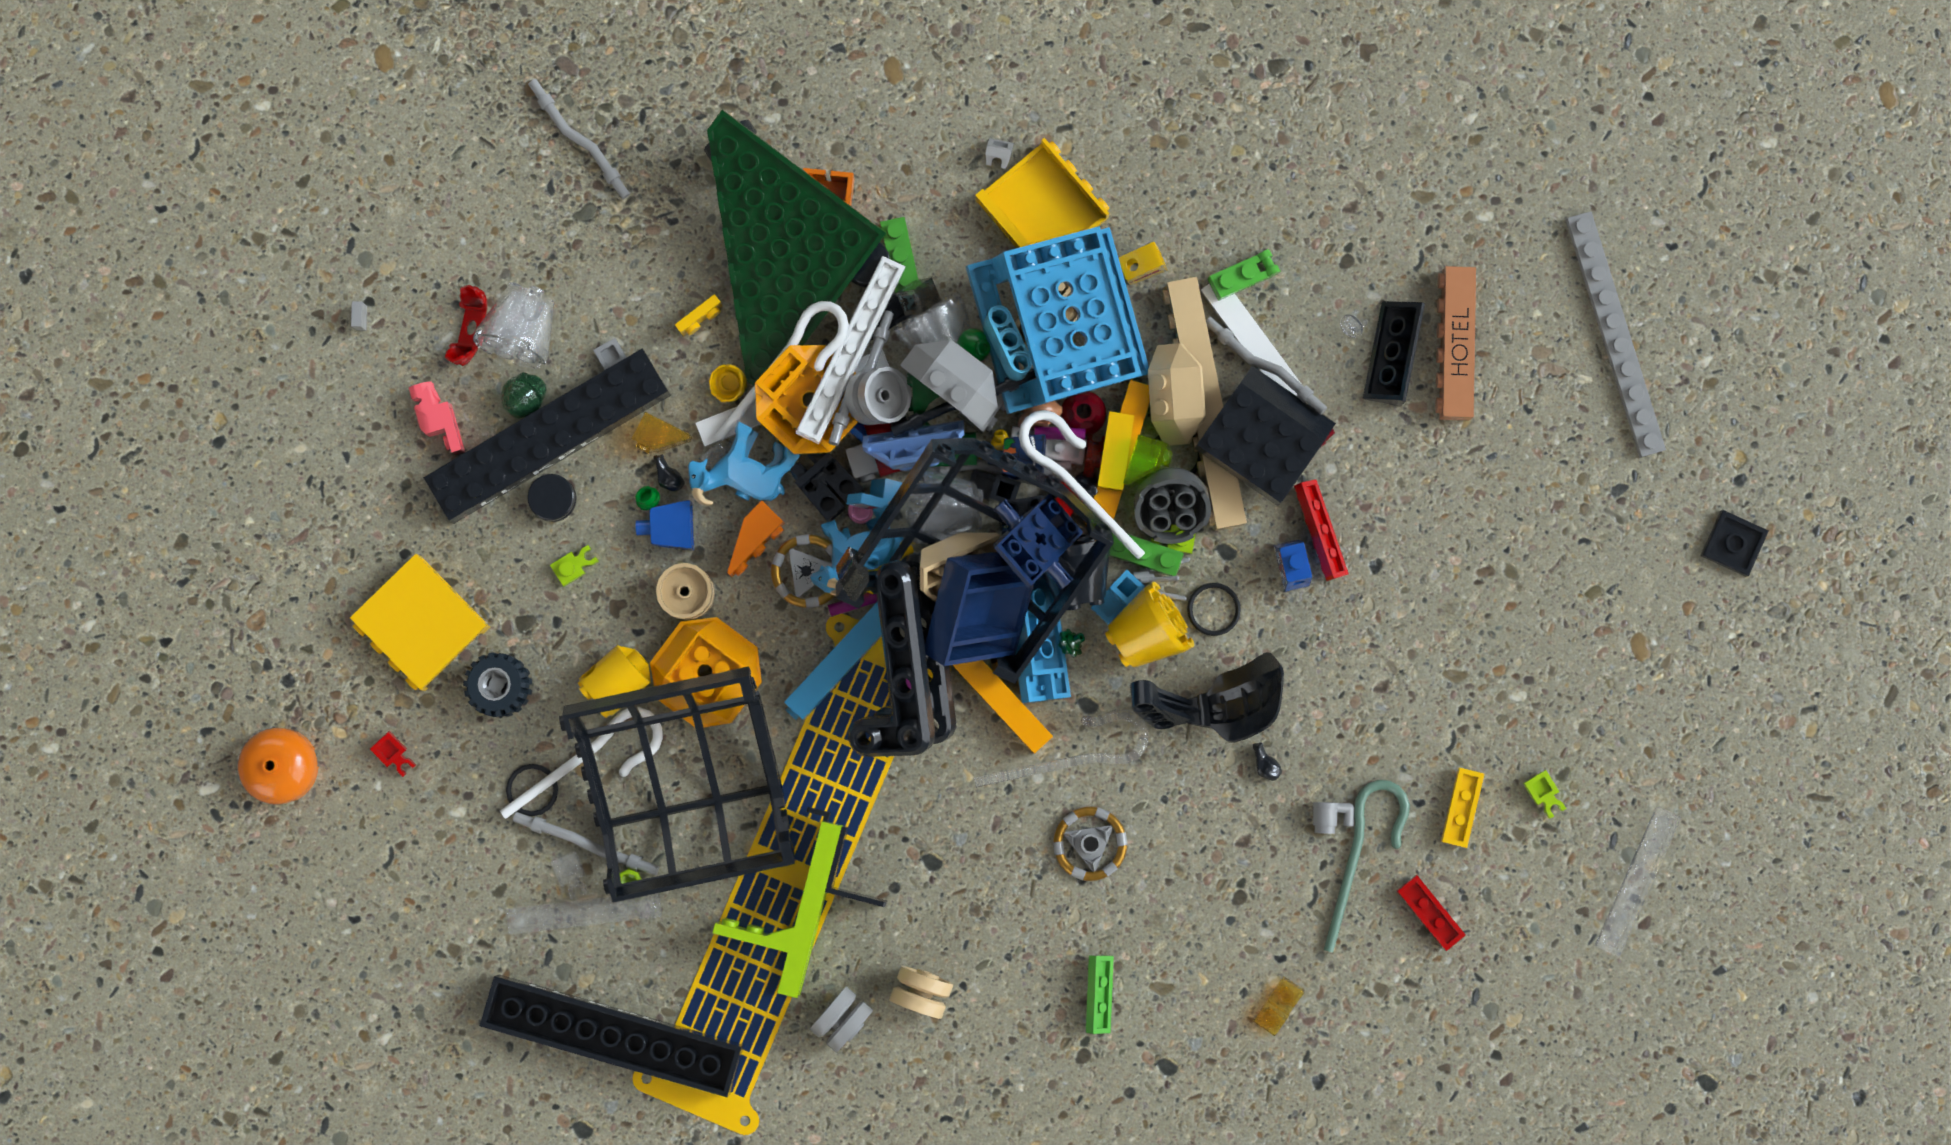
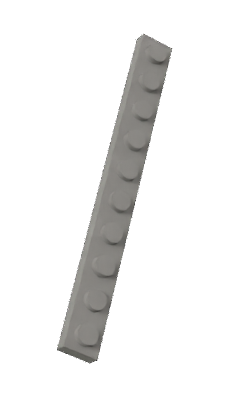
M1592 212L1569 217L1565 221L1639 457L1642 458L1665 451L1664 441Z

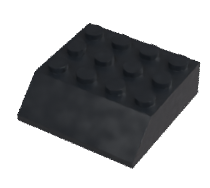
M1252 366L1194 449L1279 506L1336 423L1325 415H1320L1309 404L1303 403L1296 395Z

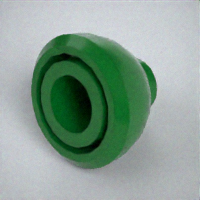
M977 328L965 330L957 342L960 347L980 362L985 360L990 353L991 347L986 335Z

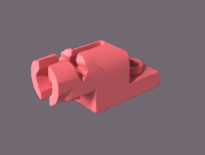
M423 382L409 387L411 399L415 402H420L419 405L414 407L420 429L429 437L446 433L443 436V441L447 451L451 450L455 455L465 453L452 404L448 401L439 404L441 399L432 382Z

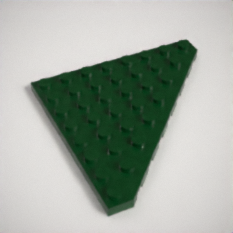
M721 110L707 129L722 220V231L727 252L745 377L754 386L755 382L769 368L788 343L803 311L811 304L820 301L835 303L883 239L886 232L726 111ZM828 311L816 313L810 319L798 345L803 346Z

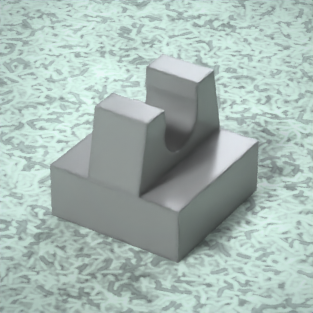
M989 138L985 153L986 165L991 166L993 159L997 157L1002 161L1001 168L1006 169L1012 155L1014 143Z

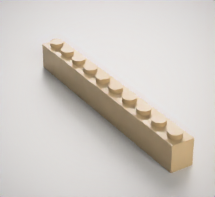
M1197 277L1167 282L1166 290H1162L1164 304L1169 305L1171 313L1167 315L1169 329H1174L1176 339H1172V344L1183 343L1186 349L1202 365L1206 418L1195 433L1196 437H1192L1193 448L1196 447L1223 408ZM1199 452L1201 461L1197 462L1198 473L1200 477L1204 476L1205 486L1211 503L1209 526L1214 525L1215 531L1244 526L1247 521L1238 478Z

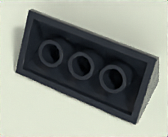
M1382 301L1363 399L1399 407L1406 402L1425 303Z

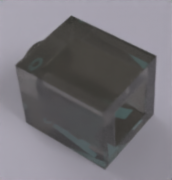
M932 277L915 280L896 293L905 316L923 313L941 301Z

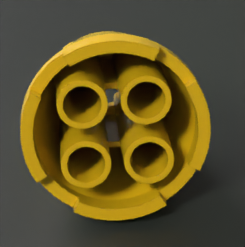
M1156 582L1145 586L1108 624L1109 630L1105 632L1108 641L1112 645L1116 644L1121 652L1118 656L1125 667L1131 665L1136 668L1184 653L1194 647V640L1191 637L1187 638L1188 626L1170 597L1165 594L1161 595L1158 591L1161 588Z

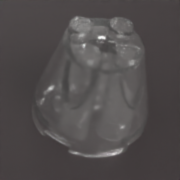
M509 282L507 288L477 327L473 341L489 355L494 351L498 356L508 359L507 363L529 369H539L541 364L546 365L549 357L555 302L545 297L544 290L539 287L530 286L528 289L517 283Z
M955 292L946 296L944 301L940 300L914 313L901 322L902 327L897 326L893 331L897 338L911 351L917 344L953 340L957 344L960 335L965 330L970 329L971 324L964 300L959 292Z
M927 470L917 485L941 483L946 474ZM957 477L954 478L950 487L983 502L982 489H977L974 482ZM934 493L911 494L905 502V516L909 527L913 526ZM944 494L920 530L940 540H944L957 533H973L976 529H981L982 517L979 511ZM914 538L911 544L925 545L927 543Z

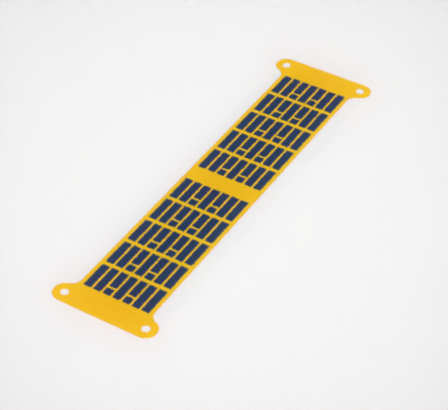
M839 614L827 620L826 632L834 641L835 647L859 620L845 614ZM841 622L844 624L842 632L835 630L834 626L836 623ZM882 637L805 719L782 773L781 782L785 808H781V810H787L795 864L738 876L720 921L730 918L740 921L739 926L747 928L749 924L764 927L765 933H773L795 926L821 822L824 817L807 812L808 807L831 812L830 823L849 827L834 887L839 888L894 756H861L851 748L848 740V731L855 721L863 717L873 716L879 709L890 706ZM927 669L928 675L933 678L931 670ZM866 732V737L870 741V735ZM771 801L747 857L779 850ZM826 894L814 944L834 900V894ZM714 934L675 1025L744 1044L732 1090L728 1097L651 1076L652 1080L650 1083L645 1084L641 1079L643 1073L634 1071L632 1079L636 1089L738 1134H752L758 1128L759 1116L751 1107L750 1095L792 999L790 996L777 993L787 952ZM742 1116L750 1118L749 1125L743 1126L740 1123Z

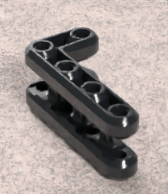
M921 552L909 554L901 561L895 560L886 563L878 569L875 585L890 706L883 707L875 712L873 716L863 717L851 725L848 731L849 744L861 756H913L922 754L932 747L933 744L949 739L956 730L950 666H943L925 654L926 637L936 602L932 601L920 590V577L916 575L915 567L920 571ZM893 576L898 579V586L894 583ZM921 618L926 621V628L922 625ZM900 628L903 629L905 637L900 634ZM927 669L931 670L933 678L928 675ZM906 679L911 683V689L907 686ZM934 719L938 722L939 728L934 725ZM866 732L870 735V741L866 737Z

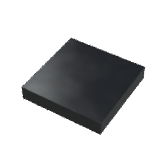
M1721 510L1700 556L1748 577L1769 530L1725 510Z

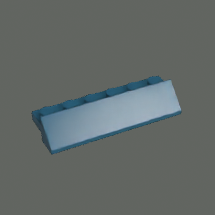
M1042 574L1034 583L1030 599L1046 613L1054 600ZM1028 609L1016 654L1040 621ZM1060 620L1018 678L1022 703L1071 697L1066 657L1058 646L1061 639L1060 632H1062Z

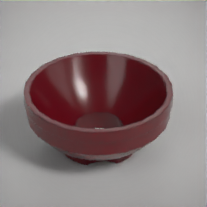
M1088 391L1067 397L1062 404L1061 418L1064 419L1070 428L1085 429V436H1090L1098 432L1103 426L1106 419V408L1099 396ZM1082 404L1088 405L1092 411L1091 416L1086 419L1080 418L1076 413L1077 407Z

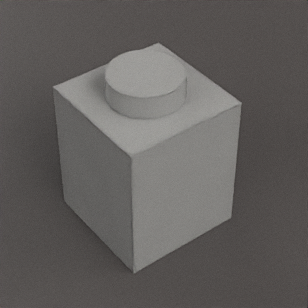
M862 445L846 449L854 479L856 481L860 480L861 483L875 480V475L879 474L875 458L864 452Z

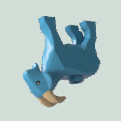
M737 421L735 440L729 452L710 471H707L705 468L708 461L707 458L702 462H689L688 473L692 495L699 504L705 506L713 505V501L705 499L703 493L719 486L727 485L737 490L735 495L746 501H749L750 497L758 501H772L779 494H785V489L780 484V480L786 472L791 470L801 454L794 455L785 446L774 442L772 447L774 457L768 465L764 466L762 463L748 458L749 452L759 433Z
M888 503L882 508L872 509L876 518L866 522L869 530L873 529ZM833 520L821 524L823 534L832 541V566L823 567L822 565L820 570L812 573L810 577L813 584L824 592L836 596V583L871 531L851 536L848 527L840 532L836 521ZM904 537L881 539L860 571L874 570L880 565L888 563Z

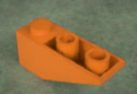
M762 500L743 520L727 571L731 577L735 574L740 576L748 568L747 562L753 556L758 558L766 549L764 545L771 538L773 540L777 539L784 531L782 528L785 524L784 521Z

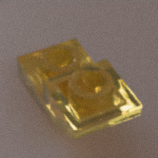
M1283 976L1253 1022L1275 1036L1288 1019L1290 1012L1303 996L1305 990Z

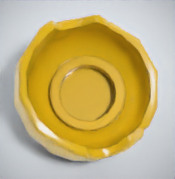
M732 364L718 366L711 373L709 379L711 394L720 402L737 401L743 396L747 388L745 374L741 369Z

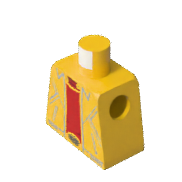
M1154 241L1119 257L1124 279L1130 285L1168 271L1159 247ZM1133 264H1138V268L1135 271H1130V267Z

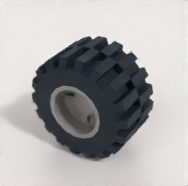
M493 652L488 653V656L482 655L478 657V662L473 661L470 664L472 669L470 671L467 670L465 673L468 679L467 681L463 680V686L467 687V691H464L465 697L470 699L468 703L475 707L476 711L497 718H502V716L509 717L513 715V712L518 713L521 711V706L528 703L529 700L526 698L532 694L529 685L533 683L532 679L528 677L530 674L529 670L524 668L525 664L507 654Z

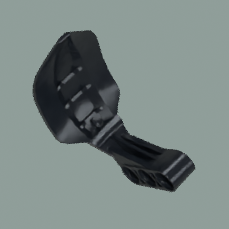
M1266 652L1237 669L1220 674L1207 693H1202L1189 699L1160 689L1149 680L1134 681L1130 684L1132 710L1155 729H1169L1187 723L1214 729L1229 743L1239 742L1269 728L1277 719L1282 702L1284 670L1272 653Z

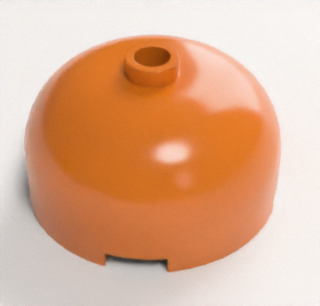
M286 728L263 730L251 737L241 750L238 760V774L241 783L251 796L264 803L286 804L298 800L307 794L317 778L319 766H317L315 748L304 735L297 731Z

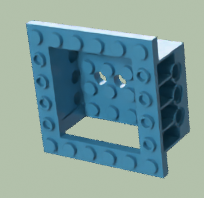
M1100 226L1012 249L1002 252L992 259L965 266L983 331L991 347L990 356L998 384L1003 382L1004 378L1008 376L984 328V319L990 309L996 305H1002L997 284L1009 281L1036 379L1019 385V389L1009 392L1008 390L1002 393L1007 414L1148 375V361L1110 227L1100 229ZM1060 283H1067L1070 286L1071 292L1068 297H1064L1059 293L1058 287ZM1069 307L1074 308L1078 313L1075 322H1071L1066 318L1065 313ZM992 317L996 324H1003L999 317ZM1076 332L1081 333L1085 338L1082 347H1078L1073 343L1072 338ZM1003 339V343L1007 347H1013V343L1009 339ZM1013 362L1015 368L1020 370L1019 363Z

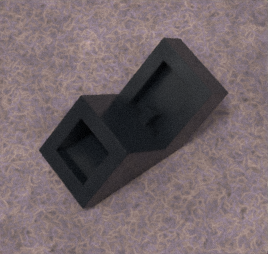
M975 469L971 474L966 493L995 503L1002 502L1005 499L1007 501L1015 500L1021 482Z

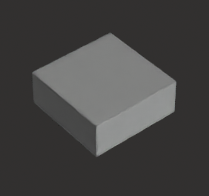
M352 301L351 327L356 331H367V305L361 301Z
M616 338L594 349L604 370L626 358Z

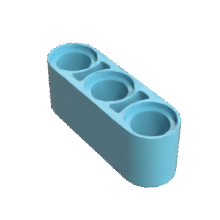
M996 305L990 309L985 317L984 328L1006 375L1012 380L1019 381L1025 378L1032 367L1030 354L1010 311L1002 305ZM992 317H999L1003 324H996ZM1003 339H1009L1013 343V347H1007L1003 343ZM1013 362H1020L1024 366V370L1015 368Z

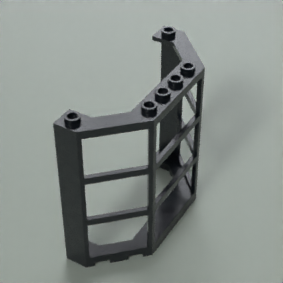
M975 438L931 439L836 583V598L859 609L864 602L866 591L877 594L875 585L877 571L860 572V570L881 539L905 537L889 562L900 561L914 538L929 545L942 541L920 529L944 494L1005 524L999 515L994 512V508L950 487V484L970 454H974L1047 491L1055 499L1057 497L1062 499L1086 522L1089 536L1096 539L1076 570L1061 556L1059 557L1060 560L1058 562L1073 577V580L1062 588L1046 613L1030 599L1028 610L1040 621L1016 655L991 659L993 674L1015 684L1113 545L1111 529L1056 476L1051 474L1047 476L1034 465L1018 461L1011 453H1002L995 449L991 443L984 440L981 442ZM934 458L952 466L941 483L917 485ZM934 493L912 527L888 529L911 494ZM893 576V581L898 586V579Z
M749 666L574 703L563 707L562 716H559L561 730L567 732L568 740L575 737L578 742L575 743V751L577 757L583 760L584 766H581L583 780L588 781L590 789H587L589 803L595 805L596 812H593L596 827H601L607 862V878L603 879V886L606 895L610 894L612 903L795 864L787 810H781V808H785L783 786L759 691L755 690L757 686L754 678L751 677ZM740 683L743 697L698 706L692 693ZM683 695L689 708L642 718L636 705ZM748 704L767 785L720 795L700 714ZM627 707L633 720L587 730L580 717ZM692 716L713 797L666 807L645 726ZM637 728L658 809L611 818L590 738ZM769 794L779 850L732 860L723 804ZM715 806L724 862L677 872L668 815ZM660 817L668 874L621 884L613 827Z

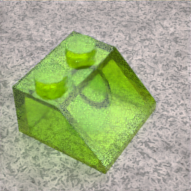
M1138 434L1123 484L1126 487L1133 488L1150 474L1164 467H1169L1173 453L1168 443Z

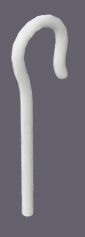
M820 301L811 304L803 311L791 338L777 358L790 345L799 344L806 326L816 313L829 311L835 315L839 326L835 338L821 350L814 363L816 371L823 370L827 359L843 344L847 337L849 327L847 315L840 306L833 302ZM755 385L716 432L715 436L723 441L737 421L741 419L756 400Z
M1047 410L1035 411L1025 417L1020 425L1018 436L1021 448L1025 454L1059 477L1111 529V532L1137 559H1140L1145 552L1063 467L1033 448L1029 440V430L1037 421L1045 420L1053 423L1072 446L1084 449L1086 442L1077 437L1064 419L1054 412Z
M637 707L642 718L654 716L651 711ZM628 708L618 712L607 725L621 723L631 718L632 716ZM660 723L650 725L653 731V738L650 743L652 755L659 750L663 740V731ZM614 733L598 736L591 743L594 753L601 749ZM643 751L629 757L619 769L620 776L626 777L634 766L645 761ZM577 755L573 756L500 810L505 819L576 768L583 762L582 758H578Z

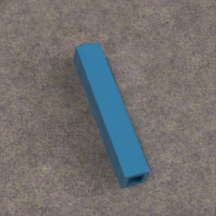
M878 601L784 702L788 706L785 710L795 720L799 717L805 720L882 637Z

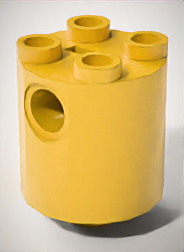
M617 644L579 678V690L590 700L591 698L598 699L644 689L651 683L649 664L636 649ZM620 709L601 712V714L607 718L609 715L613 716Z

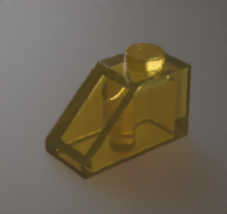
M645 412L631 439L637 443L635 446L637 449L649 454L650 450L659 453L689 443L693 437Z

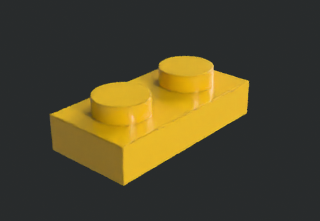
M714 294L677 322L675 326L682 336L686 334L690 336L700 329V323L704 320L715 318L721 312L720 308L723 305Z

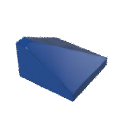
M859 422L850 431L861 443H863V436H867L864 424Z

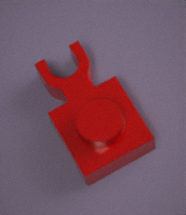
M390 730L370 748L386 767L394 763L402 777L406 775V772L402 769V764L408 763L412 768L416 766L413 760L402 755L407 748Z

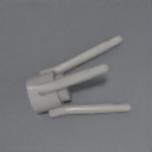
M1190 557L1183 558L1181 564L1189 562L1191 560ZM1140 568V572H1134V576L1144 586L1152 582L1160 583L1179 580V576L1155 577L1154 573H1152L1155 571L1147 568ZM1160 592L1161 595L1165 594L1172 600H1187L1185 596Z

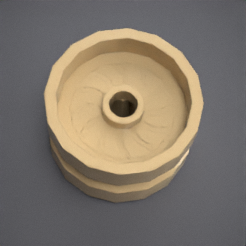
M681 563L674 564L663 572L658 579L656 594L657 600L664 611L676 619L690 621L702 617L709 611L714 602L715 589L714 583L706 572L696 565ZM688 587L690 590L687 596L681 595L680 592Z
M901 965L897 979L902 984L909 986L910 989L900 986L894 987L889 1001L912 1011L942 1019L946 1005L942 1001L933 998V995L942 998L949 997L954 984L928 971Z

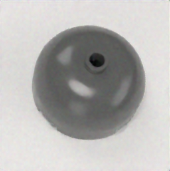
M1175 467L1159 469L1149 474L1136 490L1134 496L1135 519L1139 529L1153 537L1154 541L1166 544L1188 541L1194 538L1193 535L1209 522L1211 503L1207 488L1199 477L1188 470ZM1171 524H1173V525H1177V527L1181 529V530H1179V531H1185V532L1176 535L1179 531H1176V532H1164V531H1166V530H1169V531H1170V530H1171Z

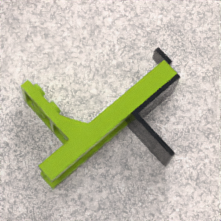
M808 807L807 812L824 817L821 822L795 926L773 933H765L764 927L749 924L745 928L739 926L740 921L725 918L722 921L716 922L713 933L787 952L777 993L798 998V995H801L826 894L830 893L881 907H886L888 902L887 900L834 887L849 827L830 823L831 812Z

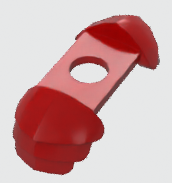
M471 285L460 288L459 297L461 301L459 306L465 309L458 343H451L449 345L450 349L446 351L444 356L448 361L456 365L460 364L461 366L468 364L478 351L488 305L484 291ZM475 321L476 330L473 334L469 335L467 331L468 325Z

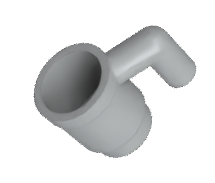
M1313 802L1315 833L1335 834L1337 813H1344L1343 826H1354V806L1351 803Z

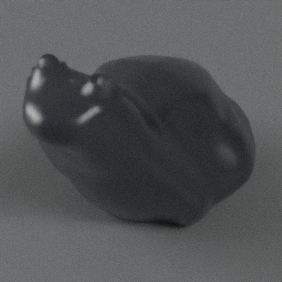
M663 454L655 455L653 459L656 464L660 487L673 492L679 491L685 484L684 479L676 469L668 466Z
M1083 471L1074 478L1089 495L1095 496L1098 493V479L1095 473Z
M1262 742L1254 743L1253 749L1258 775L1271 781L1277 780L1282 774L1280 764L1275 758L1267 755Z

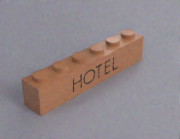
M1446 266L1442 273L1438 274L1437 281L1438 288H1441L1442 291L1441 298H1438L1437 313H1441V323L1437 324V338H1441V348H1437L1436 362L1440 363V373L1436 374V388H1440V398H1436L1435 411L1439 413V420L1469 421L1474 417L1476 267Z

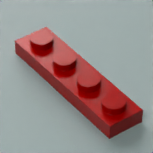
M1314 479L1294 485L1297 499L1300 502L1305 523L1311 534L1313 546L1317 552L1321 570L1325 575L1326 581L1348 575L1349 573L1317 480Z

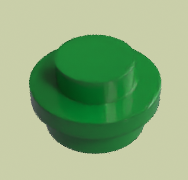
M650 486L642 487L635 496L637 506L644 511L654 508L660 500V493L657 489Z

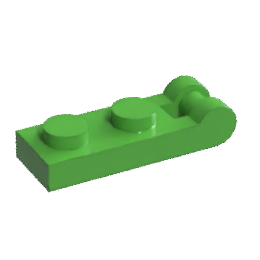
M1270 249L1209 276L1207 280L1218 301L1279 274L1281 271L1278 265H1275L1272 261L1273 255ZM1263 263L1266 270L1260 272L1257 265Z

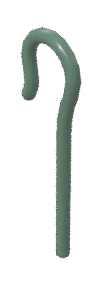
M1376 780L1366 784L1359 791L1355 799L1354 838L1325 942V951L1334 952L1364 840L1365 801L1372 792L1387 790L1398 799L1400 808L1391 830V844L1395 849L1401 847V833L1409 816L1410 803L1403 789L1389 780Z

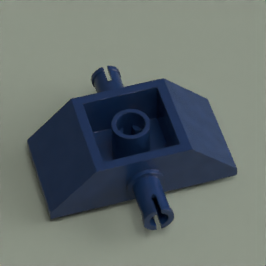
M1050 493L1021 517L1007 502V499L1003 500L993 509L1008 526L1007 531L993 544V547L1028 588L1045 572L1049 574L1060 589L1073 580V577L1067 573L1058 561L1060 560L1059 557L1079 538L1083 531Z

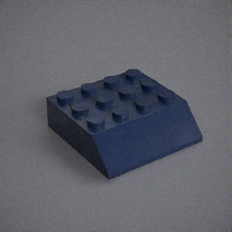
M998 552L947 558L926 637L925 654L943 666L1015 655L1034 583L1028 588Z

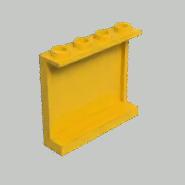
M1045 138L1041 140V144L991 186L986 190L982 189L975 195L976 202L1016 248L1100 226L1109 217V207L1102 198L1097 199L1092 194L1093 188L1085 179L1080 180L1075 174L1077 172L1075 166L1069 160L1064 161L1059 155L1061 151L1053 141L1048 142Z
M415 554L350 617L354 622L352 627L361 636L366 634L372 640L370 643L372 648L379 654L384 652L389 657L388 664L396 672L401 670L407 676L405 681L414 690L419 688L423 691L428 689L426 686L480 633L484 634L490 628L475 610L418 554Z

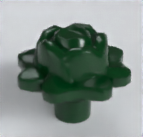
M1070 629L1060 632L1061 639L1058 646L1062 649V652L1070 654L1073 658L1081 655L1082 651L1080 648L1082 647L1081 643L1085 641L1084 635L1082 633H1072Z

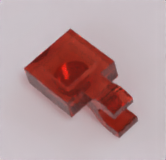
M1089 434L1086 443L1087 454L1083 476L1093 478L1094 469L1100 468L1102 453L1099 452L1103 451L1105 436H1102L1100 442H1095L1092 439L1093 434Z

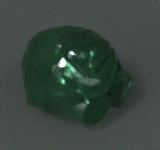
M525 372L514 376L502 387L501 400L504 409L515 418H523L540 409L545 398L546 384L540 377Z

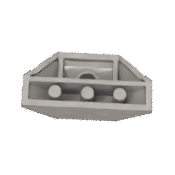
M953 340L917 344L900 365L981 427L984 426L998 407L993 371Z

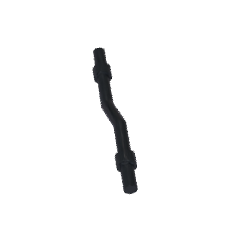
M1030 369L1025 378L1019 381L1012 380L1009 377L1004 378L1003 382L995 385L996 396L1008 390L1009 392L1019 389V385L1036 378L1034 369ZM945 402L921 414L915 413L910 415L908 420L890 428L895 437L911 429L915 431L923 427L924 423L957 409L950 403Z

